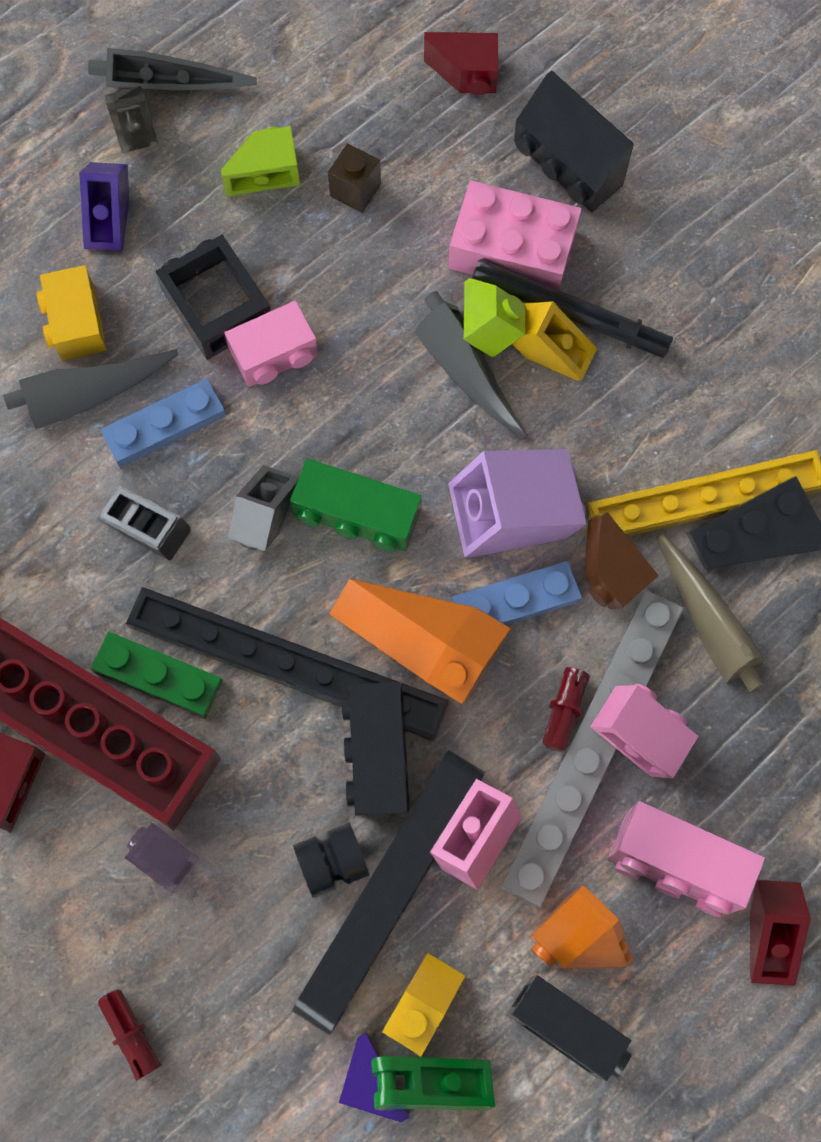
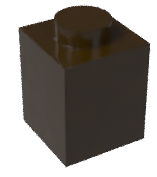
M347 143L328 171L330 197L363 213L381 185L380 159Z

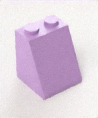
M568 449L483 451L448 483L465 558L564 540L587 524L585 507L581 502L576 483V471L571 463Z

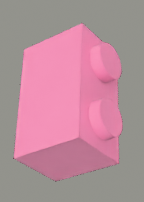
M296 300L224 332L229 351L248 387L255 384L269 383L279 373L292 367H304L314 357L318 356L316 338Z
M641 684L615 686L590 728L649 776L673 779L697 740L698 735L686 726L688 722L681 714L671 709H666L656 701L657 695L648 687Z
M476 779L430 851L440 868L478 890L522 819L514 799Z

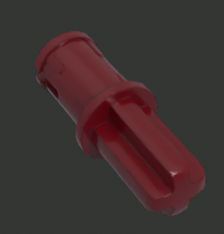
M566 667L564 669L556 700H552L549 705L552 712L542 742L548 749L563 752L566 750L575 719L581 717L582 710L579 707L590 675L582 671L581 675L577 676L578 668Z
M116 989L101 997L98 1005L116 1038L112 1043L114 1046L118 1045L135 1080L137 1081L161 1067L162 1064L153 1052L143 1031L146 1028L145 1024L139 1025L122 991Z

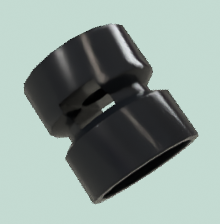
M350 822L327 831L326 840L321 841L314 836L293 845L313 899L336 890L337 881L339 880L350 884L370 876Z

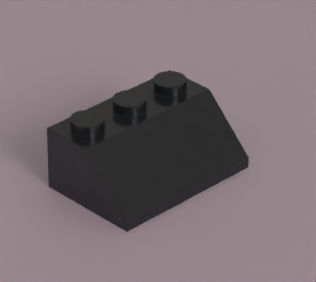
M552 70L546 74L516 119L514 142L518 150L523 155L534 159L549 179L558 181L568 191L569 196L574 202L579 205L583 204L591 213L623 187L634 143Z

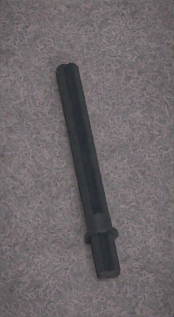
M480 259L474 270L473 279L495 285L527 303L554 302L571 321L627 343L626 348L631 349L634 346L664 358L673 341L672 336L643 325L641 319H638L637 322L485 259Z

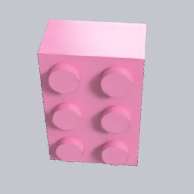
M470 180L449 245L448 269L473 275L478 261L485 259L560 290L582 208Z
M638 801L626 813L607 860L616 863L615 870L620 874L635 880H639L640 876L649 878L657 882L656 890L677 899L680 898L681 894L697 900L695 907L715 917H721L722 913L730 914L747 907L765 857Z

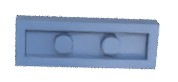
M206 378L100 429L120 468L226 417V414L210 382Z
M565 561L453 596L451 601L477 607L503 624L509 625L579 603L582 597L569 562Z

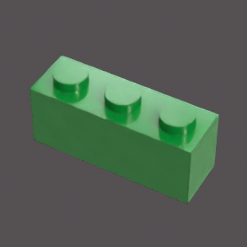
M306 458L291 496L290 505L292 514L303 524L312 527H318L319 524L335 528L334 531L342 537L357 539L359 536L373 541L372 544L381 550L395 552L398 549L406 552L422 509V495Z

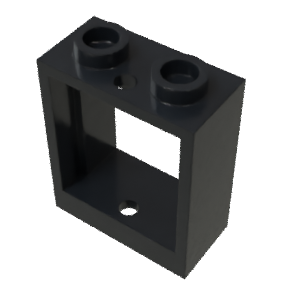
M223 234L213 240L208 239L201 242L195 250L180 258L168 260L160 269L155 271L162 292L206 360L228 349L224 332L271 311L269 303ZM224 261L249 298V301L202 326L177 287Z
M538 975L528 979L506 1014L595 1078L608 1081L612 1075L618 1078L632 1056L626 1050L632 1041L631 1039Z

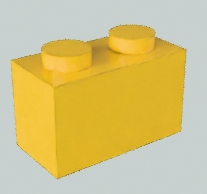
M86 265L41 274L42 290L36 291L41 313L47 314L49 324L43 325L48 348L55 347L61 361L107 351L94 283Z

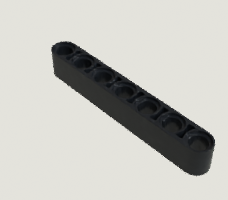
M450 750L446 752L292 1009L293 1013L329 1036L331 1035L435 860L430 851L475 780L481 781L485 771Z

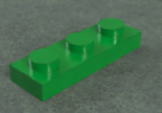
M109 631L90 667L94 673L205 719L223 682L219 676Z

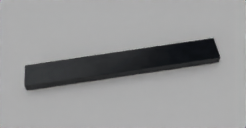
M145 587L141 588L126 622V625L134 630L342 707V695H349L348 685L398 682ZM402 683L405 731L435 741L449 700Z

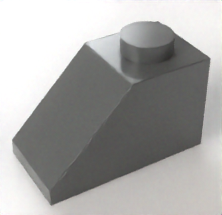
M263 465L236 495L227 538L239 542L245 548L266 551L279 534L299 477Z

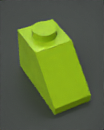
M272 126L251 133L221 169L226 197L300 186L291 126Z
M469 278L464 282V340L493 358L526 334L525 304L516 296L508 294L495 285Z

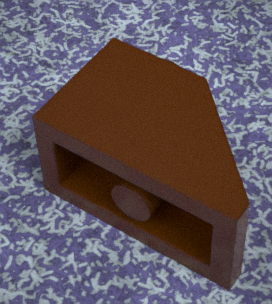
M604 512L593 516L588 521L584 579L591 586L589 593L602 607L607 606L609 609L623 608L659 575L610 514Z

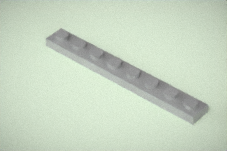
M648 590L645 591L505 877L501 889L538 908L541 907L616 750L614 746L590 728L615 686L647 685L683 607Z

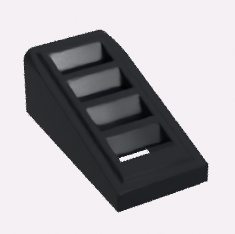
M121 485L118 486L98 516L101 522L167 560L173 559L191 530V527L181 516ZM128 502L133 503L121 521L118 520ZM142 510H145V512L133 528L132 525L134 524ZM159 518L150 534L146 535L147 531L150 529L155 519Z

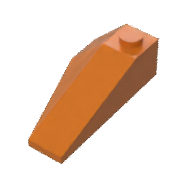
M354 579L348 580L329 613L421 679L461 704L471 698L511 631L510 627L477 607Z
M584 885L566 897L529 937L535 944L531 951L548 968H551L554 964L560 969L629 967L634 961L633 956L628 952L630 949L629 944L622 939L625 933L620 920Z

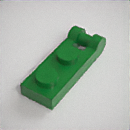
M382 1056L371 1060L372 1075L377 1077L378 1092L374 1093L375 1110L432 1109L487 1111L495 1107L490 1060ZM395 1075H404L405 1090H396Z

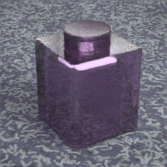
M153 822L147 829L141 827L132 836L127 844V848L130 851L125 856L126 860L171 893L174 892L199 859L198 856Z

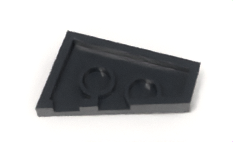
M797 476L777 484L686 533L704 569L821 550V522Z

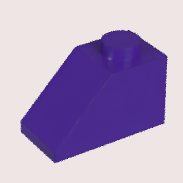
M90 162L79 172L84 249L122 251L129 209L128 164Z

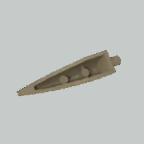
M663 533L660 534L657 539L667 565L705 650L726 684L740 677L750 693L757 691L765 685L755 670L762 665L764 658L735 615L707 579Z

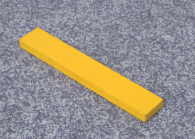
M813 450L588 502L586 509L589 520L595 515L608 512L627 537L719 516L794 476H797L806 495L821 492V459L818 450Z

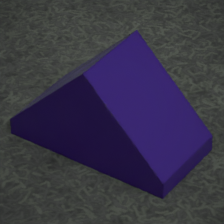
M366 1032L357 1038L339 1103L403 1122L409 1118L407 1109L381 1111L374 1108V1093L378 1092L377 1077L372 1075L371 1060L379 1057Z

